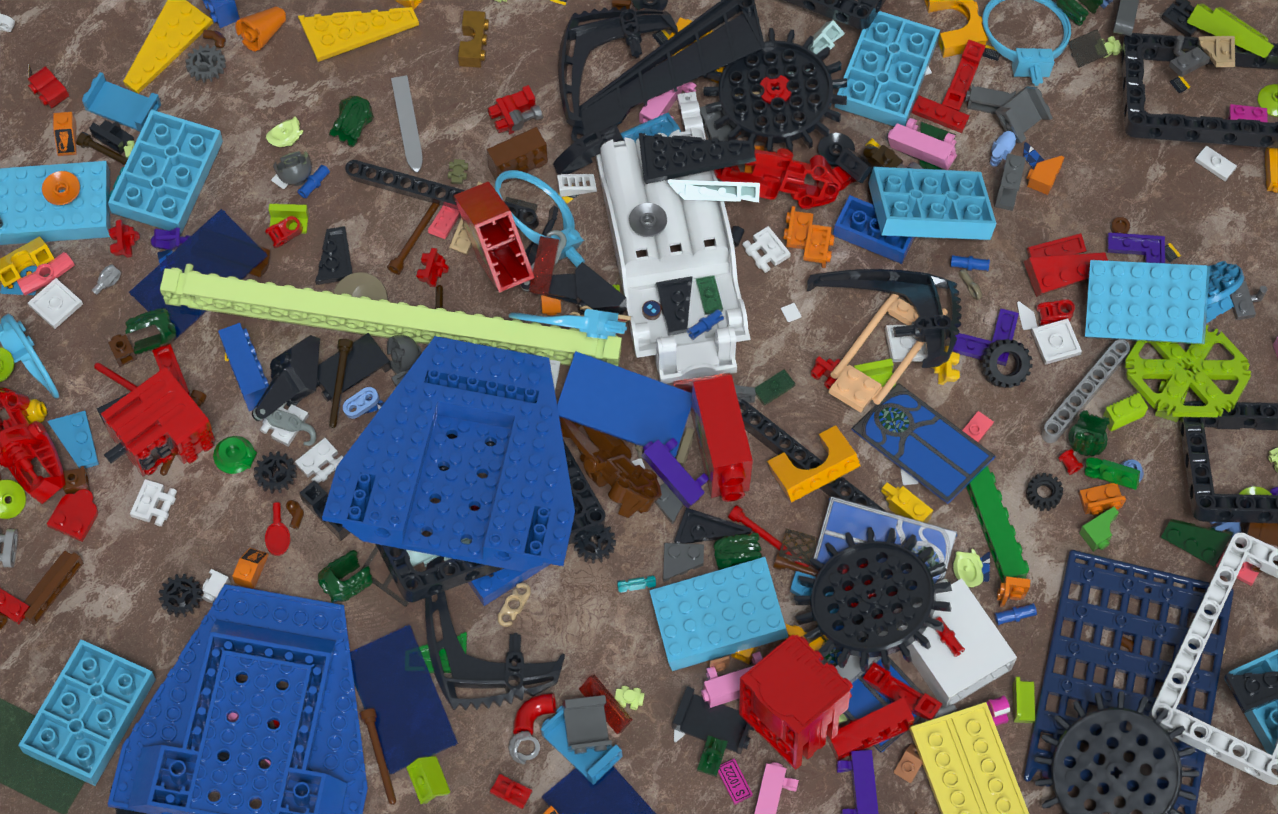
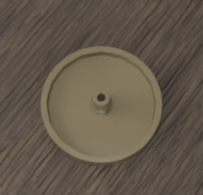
M362 272L353 273L343 278L337 284L333 293L337 295L349 294L357 298L364 296L376 301L380 299L388 300V294L382 282L375 276Z

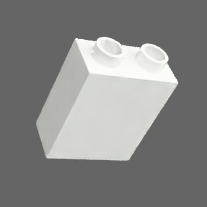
M943 579V580H941V581H939V582H937V583L948 582V581H947V579ZM963 579L951 584L952 591L936 594V601L950 602L952 609L951 612L935 610L932 618L941 617L948 628L955 632V637L965 648V651L961 652V655L954 657L947 645L940 641L941 637L935 629L927 627L922 634L930 642L931 647L929 649L924 648L917 641L907 646L911 654V662L937 700L942 703V707L945 708L956 704L1011 671L1017 659ZM915 603V604L913 605V607H915V608L920 607V606L922 605V603H919V604H916V603ZM897 608L893 613H900L903 609ZM900 626L898 630L903 631L907 629L908 626Z

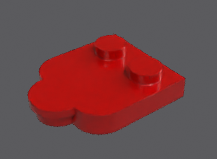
M81 489L75 494L64 495L48 520L47 526L83 542L98 516V509L93 503L92 493L87 489Z

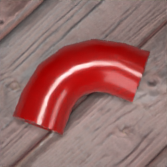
M554 693L532 697L522 704L515 715L513 723L514 735L522 731H529L532 736L534 722L539 716L556 713Z

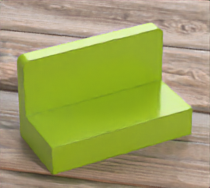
M269 204L270 226L279 223L289 216H294L303 225L302 233H307L309 218L307 205ZM291 223L289 230L296 229L297 223Z
M891 358L854 365V368L879 382L884 387L893 374L894 364Z
M1015 677L1013 682L1014 723L1035 722L1034 682L1020 681V677Z
M436 756L418 758L406 767L420 804H427L436 796H444L450 793Z

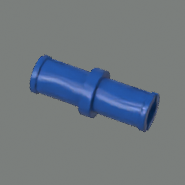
M320 165L313 175H309L304 185L297 190L298 194L306 199L315 188L321 185L320 182L330 173L329 169L325 165Z
M952 255L951 267L967 268L968 271H971V269L989 271L990 259Z
M717 309L706 318L702 317L699 319L697 324L687 329V333H690L689 337L694 340L705 331L709 332L714 325L724 320V316L720 317L722 315L721 311Z
M1034 603L1018 608L1014 606L1010 610L994 613L997 625L1012 621L1020 622V619L1036 616L1037 611Z

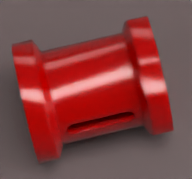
M1073 449L1064 452L1058 457V460L1063 462L1068 469L1067 473L1069 475L1078 472L1084 466L1074 456Z

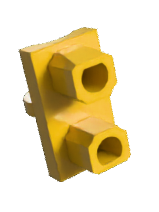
M945 346V352L948 351L949 346ZM952 352L947 362L938 367H932L934 373L938 374V384L944 385L946 382H956L960 378V371L952 369V365L956 366L959 363V353Z

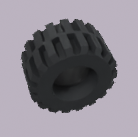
M1009 339L997 340L984 349L985 354L981 355L980 358L983 359L982 363H980V367H983L981 372L992 385L1012 388L1013 386H1019L1021 382L1027 380L1026 376H1030L1031 372L1029 369L1033 366V364H1030L1032 356L1028 355L1030 351L1028 348H1024L1022 343ZM1004 352H1009L1015 359V368L1009 375H1003L997 367V360Z

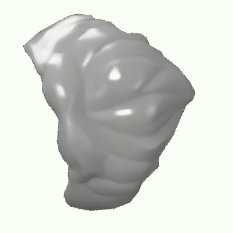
M522 731L512 736L508 749L512 759L524 765L526 760H531L538 755L540 744L535 737L531 736L529 731ZM521 741H533L535 744L534 751L529 755L517 752Z

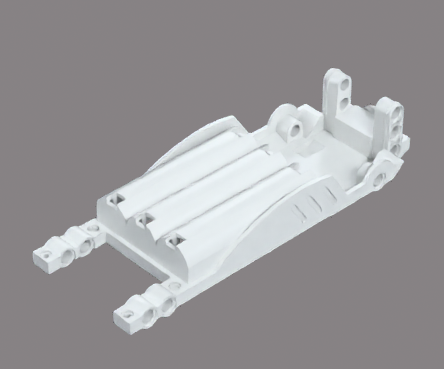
M696 92L677 94L678 106L681 109L682 124L685 126V131L680 132L678 129L672 132L669 137L673 135L702 137V139L706 140ZM657 133V134H661V135L664 136V137H667V135H665V134H663V133ZM624 138V141L613 142L612 139L604 143L600 148V154L596 155L622 291L627 300V316H631L629 326L636 357L654 355L660 382L665 384L674 383V386L721 377L724 374L737 373L735 360L736 342L751 339L744 301L741 299L737 280L735 249L724 201L682 199L670 184L667 183V180L645 184L639 138L636 140V143L631 138ZM714 170L669 179L718 181ZM643 203H654L663 208L667 215L665 229L653 237H643L636 234L629 224L630 213L636 206ZM715 239L714 246L705 247L704 240ZM681 244V251L671 252L670 246ZM646 250V256L637 258L636 251ZM693 276L687 329L697 324L699 319L702 317L706 318L717 309L721 311L722 315L720 317L724 316V320L714 325L709 332L705 331L694 340L689 337L690 333L668 336L662 310L660 317L656 320H648L642 314V307L645 302L654 300L660 304L655 287L656 282Z

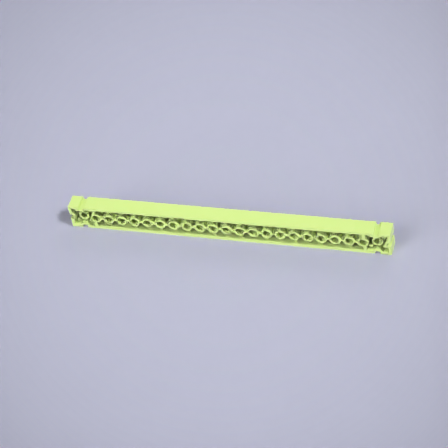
M186 264L184 273L178 268L165 269L160 287L161 294L164 296L163 299L167 305L180 307L185 305L188 308L365 335L369 333L371 336L384 338L406 335L415 342L429 344L434 336L548 357L549 360L560 361L562 365L568 366L571 365L575 351L618 367L621 355L622 338L617 335L608 336L607 339L586 337V332H579L575 328L568 330L561 329V327L556 325L548 327L536 322L528 324L520 320H504L501 317L489 318L482 314L469 315L462 311L449 312L443 308L429 309L423 305H418L417 307L409 306V304L404 302L396 304L384 299L376 301L364 296L357 298L349 294H333L330 291L317 292L311 288L297 289L291 285L278 286L272 282L264 284L252 279L245 281L233 276L227 278L220 277L213 273L205 275L198 271H192V264Z

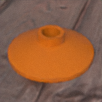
M58 171L50 174L42 184L44 198L54 205H65L72 202L80 191L79 180L74 174L67 171Z

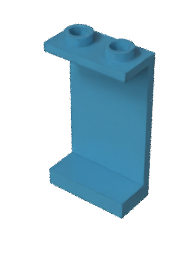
M101 72L97 78L93 79L89 91L83 95L82 99L86 111L114 122L117 121L119 124L141 132L150 110L158 111L161 106L159 95L151 93L148 98L105 80L104 74Z
M563 706L558 708L556 715L552 719L548 718L541 726L542 736L593 785L623 757L622 750L617 745L614 747L611 745L607 747L606 751L595 752V749H588L587 753L575 754L574 751L569 752Z

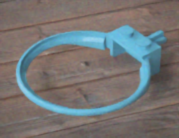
M990 0L982 16L983 27L990 43L1002 56L1012 61L1014 77H1031L1032 83L1038 86L1039 83H1043L1042 77L1050 76L1055 63L1054 59L1059 57L1068 45L1071 37V24L1067 15L1052 0H1034L1050 8L1059 17L1064 29L1063 40L1054 51L1052 49L1016 48V51H1013L999 43L991 34L988 26V17L991 10L1005 0Z
M508 170L501 173L495 181V190L500 197L499 189L502 182L509 178H518L536 185L556 202L563 217V230L561 232H563L567 239L566 246L562 250L559 260L568 257L576 267L582 262L585 263V260L576 251L584 240L579 232L575 230L573 215L561 196L544 181L526 172ZM512 214L516 226L532 242L544 247L542 252L556 246L560 242L559 236L551 235V237L541 235L524 225Z
M586 309L584 316L562 315L543 317L514 312L509 314V318L579 328V332L587 333L586 337L607 339L608 336H615L616 333L624 334L625 330L627 331L626 323L618 321L619 313Z
M6 314L0 321V342L2 346L12 354L14 363L21 360L30 374L54 398L58 399L60 397L58 390L33 349V341L29 335L26 337L23 333L26 331L21 321L16 322L11 314Z

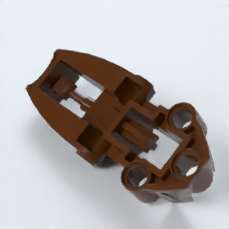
M559 417L562 437L571 438L581 453L580 461L584 462L586 474L598 487L609 484L611 486L608 492L609 498L616 503H622L618 514L629 518L637 510L641 514L648 512L653 503L662 496L656 473L650 469H643L640 465L635 466L630 461L632 457L631 450L620 438L582 425L590 437V441L579 430L581 424Z

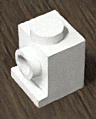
M211 569L209 571L211 577L204 582L202 588L204 593L202 598L209 603L215 601L225 584L231 585L229 577Z

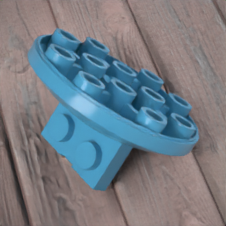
M1221 261L1209 266L1206 324L1215 319L1216 316L1234 307L1230 295L1244 281L1243 271L1237 264H1227L1226 261Z

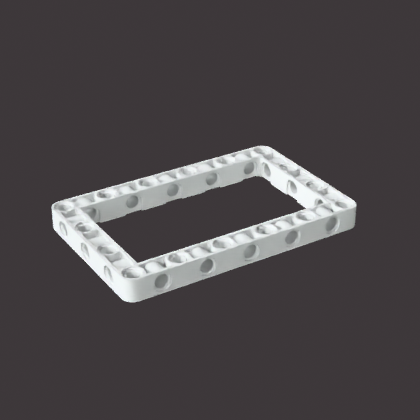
M1237 533L1232 537L1148 717L1154 720L1157 717L1156 713L1166 708L1169 712L1167 717L1160 723V726L1167 733L1172 732L1176 727L1184 726V732L1175 738L1272 785H1278V776L1274 775L1271 770L1272 768L1278 770V739L1275 744L1276 748L1273 754L1270 755L1176 709L1243 562L1251 563L1259 567L1261 571L1278 578V566L1273 563L1274 560L1278 561V549L1245 533ZM1235 543H1240L1243 548L1237 547ZM1220 576L1226 577L1228 582L1221 580ZM1204 610H1210L1213 615H1207ZM1188 644H1194L1197 649H1191ZM1172 678H1178L1181 684L1174 683ZM1194 731L1201 732L1203 738H1198ZM1233 750H1238L1241 753V757L1235 756Z

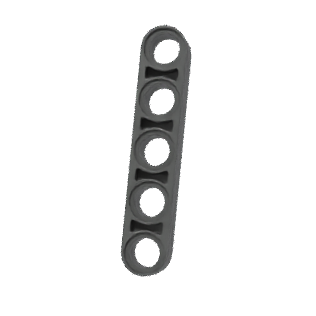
M1119 0L1113 29L1114 33L1127 36L1132 35L1139 0Z

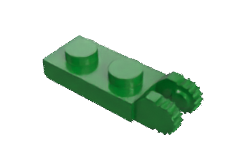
M1092 457L1086 459V476L1099 478L1137 490L1140 470L1105 459L1101 460Z

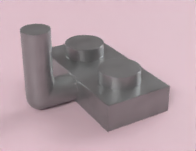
M1182 35L1177 36L1174 47V54L1178 57L1171 60L1169 67L1180 77L1208 64L1210 57L1199 47L1187 53L1183 52L1181 49L1184 36Z
M1243 281L1242 285L1230 295L1236 320L1255 317L1256 312L1253 302L1263 300L1267 292L1266 286H1261L1257 294L1250 295L1247 283Z

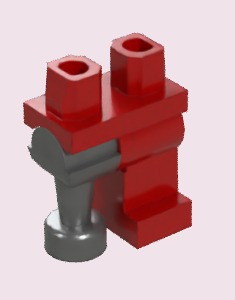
M529 85L523 87L522 91L497 98L496 104L488 107V114L491 119L499 116L501 120L495 121L498 133L508 131L510 135L514 131L522 129L524 122L532 118L535 120L543 118L541 109L536 105L535 96Z

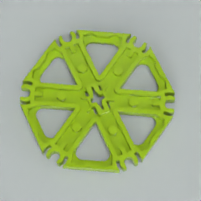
M1206 325L1205 344H1191L1187 352L1178 343L1137 341L1126 358L1125 368H1127V379L1153 408L1158 404L1157 411H1160L1161 408H1167L1166 415L1169 416L1173 410L1172 417H1218V415L1222 416L1224 410L1222 408L1226 409L1227 412H1230L1231 408L1232 410L1234 409L1251 378V371H1246L1250 366L1249 360L1222 331L1217 336L1218 329H1215L1214 332H1209V325ZM1148 342L1164 359H1142L1139 357V353L1145 343ZM1217 343L1223 344L1234 356L1233 360H1206L1213 346ZM1143 379H1170L1162 393H1154L1143 381ZM1212 380H1238V383L1231 394H1224ZM1190 387L1206 406H1185L1181 401Z

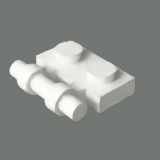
M769 226L753 235L755 243L751 244L747 240L742 244L748 256H752L756 261V266L759 269L761 268L764 273L770 270L768 262L771 261L776 266L789 258L791 254ZM761 249L765 255L761 257L757 250Z
M286 403L278 408V410L298 416L303 422L309 416L308 412L292 404L288 410L284 409ZM266 419L263 420V425L260 428V431L264 434L269 429L273 430L271 434L272 439L288 447L299 432H290L274 427Z
M324 438L297 459L295 464L307 478L315 474L316 476L311 481L315 480L317 483L327 480V476L336 471V467L343 459V456L341 455L339 458L334 459L338 451ZM327 462L330 464V465H328L325 469H323V470L320 469V468H321L322 466H324Z
M145 479L130 512L131 517L150 522L152 516H156L155 524L162 526L164 520H167L169 516L170 506L176 500L177 490L170 488L167 494L163 493L164 485ZM159 500L164 501L161 509L156 508Z

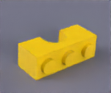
M40 236L0 258V282L4 287L21 278L20 272L26 267L33 265L38 267L41 264H47L54 260L48 246Z

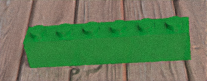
M987 466L966 486L1001 582L1004 583L1006 577L1026 579L1029 565L1026 560H1023L1021 555V544L1016 542L1015 528L1009 523L1008 510L1006 507H1003L1001 502L1002 494L999 489H996L994 484L996 483L994 473L990 472Z

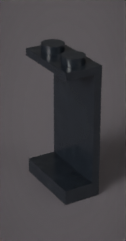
M369 333L353 342V349L347 356L342 393L381 368L385 373L391 370L390 360ZM339 352L318 365L316 388L320 387L324 399L327 402L331 401V403L335 389Z
M687 686L675 715L672 729L703 741L707 740L708 735L728 741L726 749L738 754L742 753L743 748L747 750L751 740L748 737L749 732L755 729L739 715V711L722 704L710 708L708 701L704 702L703 697L694 694L695 689Z

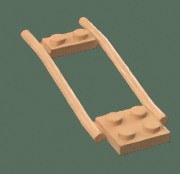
M891 294L831 373V377L837 378V380L831 386L828 393L862 413L871 400L877 405L882 402L925 343L916 341L884 387L879 382L848 365L887 311L889 315L906 325H911L919 317L914 307L904 300L898 299L899 295ZM942 308L943 315H947L948 311Z

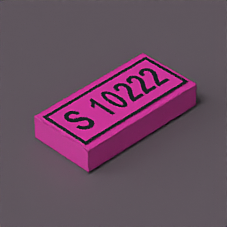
M735 758L720 765L718 774L734 805L753 797Z

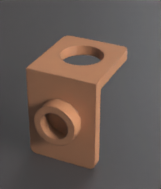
M723 656L722 658L706 662L708 668L714 666L716 672H720L729 667L730 658L729 656Z
M913 744L907 748L894 770V774L909 783L913 781L922 765L920 756L914 752L918 751Z

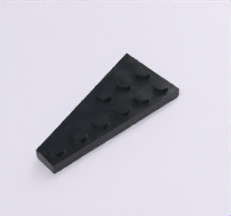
M639 133L645 184L756 161L753 141H719L717 138L705 140L702 137L676 135L664 137L661 134L650 136L645 135V133Z

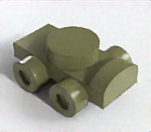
M454 159V162H449V169H453V171H448V179H451V184H463V180H467V173L464 170H468V163L460 159Z

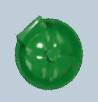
M230 436L217 444L213 453V459L221 471L237 474L251 468L257 452L247 439L240 436Z

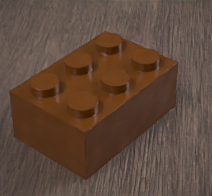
M537 127L486 149L488 168L495 180L501 173L508 170L528 173L530 170L540 168L548 163L547 144ZM512 178L506 179L502 183H507L511 181Z

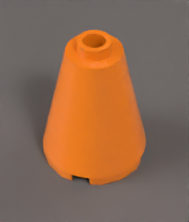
M272 7L240 18L235 25L238 36L241 34L243 37L242 43L248 49L255 52L259 51L285 23L286 13L282 8Z

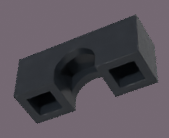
M315 480L299 493L302 502L340 541L351 533L343 527V524L322 520L328 494Z

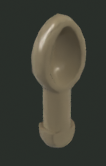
M962 269L959 272L960 278L967 284L971 296L976 300H980L982 298L980 287L972 280L968 271Z

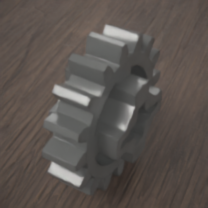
M207 44L203 48L199 45V50L193 48V54L188 53L189 59L185 60L187 72H189L191 78L195 76L196 81L201 78L203 83L206 82V79L213 82V77L218 79V73H224L223 68H226L225 56L222 55L221 50L216 49V46L209 48V44Z

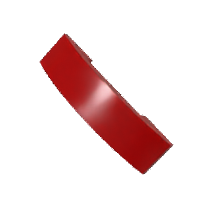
M968 40L942 105L960 111L986 45Z
M876 663L872 664L863 677L867 684L892 702L904 697L911 712L924 719L932 720L942 706V703L926 693L924 695L891 676V672L886 671Z

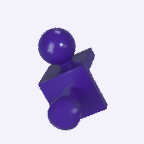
M177 227L170 231L154 229V236L151 238V245L154 248L173 250L179 247V244L189 247L193 242L192 237L189 235L185 237L180 236V228Z

